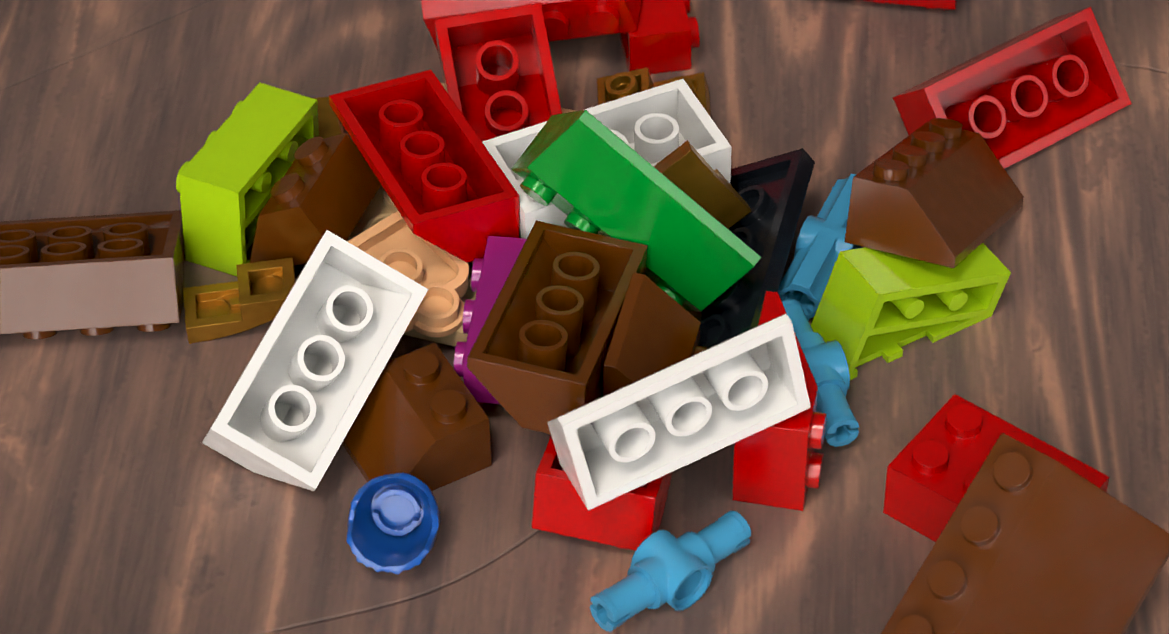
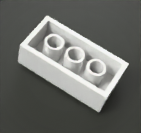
M684 79L584 109L652 166H655L688 140L713 170L717 169L731 183L732 147ZM546 122L482 141L519 194V238L527 239L536 221L567 227L564 224L567 215L550 202L548 206H544L526 194L520 187L524 179L511 169Z

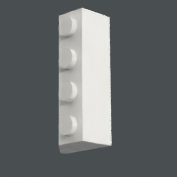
M326 230L202 443L254 473L315 491L428 289Z
M787 314L777 317L547 422L560 465L588 510L595 508L811 408L792 321Z

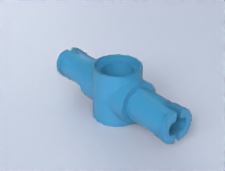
M793 299L782 301L783 306L792 321L794 332L818 386L816 412L827 414L825 439L830 446L839 447L847 445L857 438L859 423L846 400L847 390H849L850 374L842 346L836 340L825 342L819 333L813 331L799 301Z
M730 510L718 518L717 521L697 533L688 531L678 538H675L667 530H660L651 534L634 553L630 564L631 567L627 573L628 576L591 597L590 602L593 604L590 605V611L594 620L602 629L611 632L645 608L655 610L666 602L676 611H683L691 607L709 587L713 576L712 573L715 570V564L750 544L751 529L749 524L741 514Z

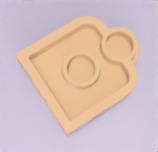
M399 211L347 241L428 289L405 332L414 329L428 337H445L456 332L461 327L464 303L461 298L468 289V263L413 234Z

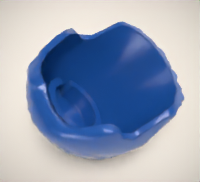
M407 473L378 476L359 488L351 502L347 523V543L351 547L352 553L356 556V560L359 563H363L366 567H373L376 572H392L396 575L404 570H410L420 565L434 547L441 522L440 510L433 492L417 477Z

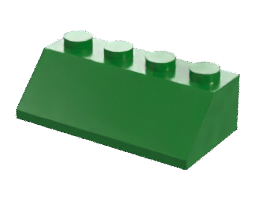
M587 110L552 115L511 168L524 179L520 187L526 194L544 206H548L550 202L567 215L564 224L568 228L648 245L645 275L687 311L701 312L750 271L761 258V256Z

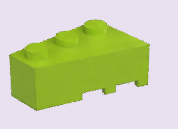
M259 82L244 100H240L235 105L232 114L220 128L209 134L205 145L197 154L181 166L176 179V190L180 193L186 261L236 277V265L250 263V260H247L246 253L254 241L258 216L272 196L270 193L272 187L289 170L296 159L294 154L299 146L305 141L319 136L317 99Z
M984 243L980 244L955 268L866 247L840 251L812 320L811 327L814 332L819 333L823 337L825 342L836 340L840 343L846 356L850 380L858 376L856 367L880 356L887 363L903 357V349L901 347L927 336L934 343L992 317L1011 272Z

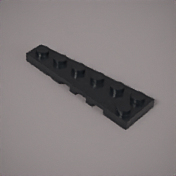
M803 148L731 169L730 184L746 201L752 211L728 230L761 256V258L750 271L702 310L699 346L709 349L757 327L766 291L778 292L815 161Z

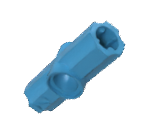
M851 173L846 179H838L818 216L809 215L806 218L797 239L794 259L778 289L781 301L793 299L800 302L808 321L816 313L839 252L863 248L862 246L845 242L852 182L856 174Z

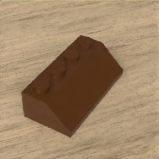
M931 119L930 122H926L853 177L845 242L955 268L1022 208L1024 196L980 133L962 129V123L952 119Z
M541 221L535 222L467 357V368L522 428L551 435L547 422L600 398L603 391V365L632 273L645 275L648 245Z

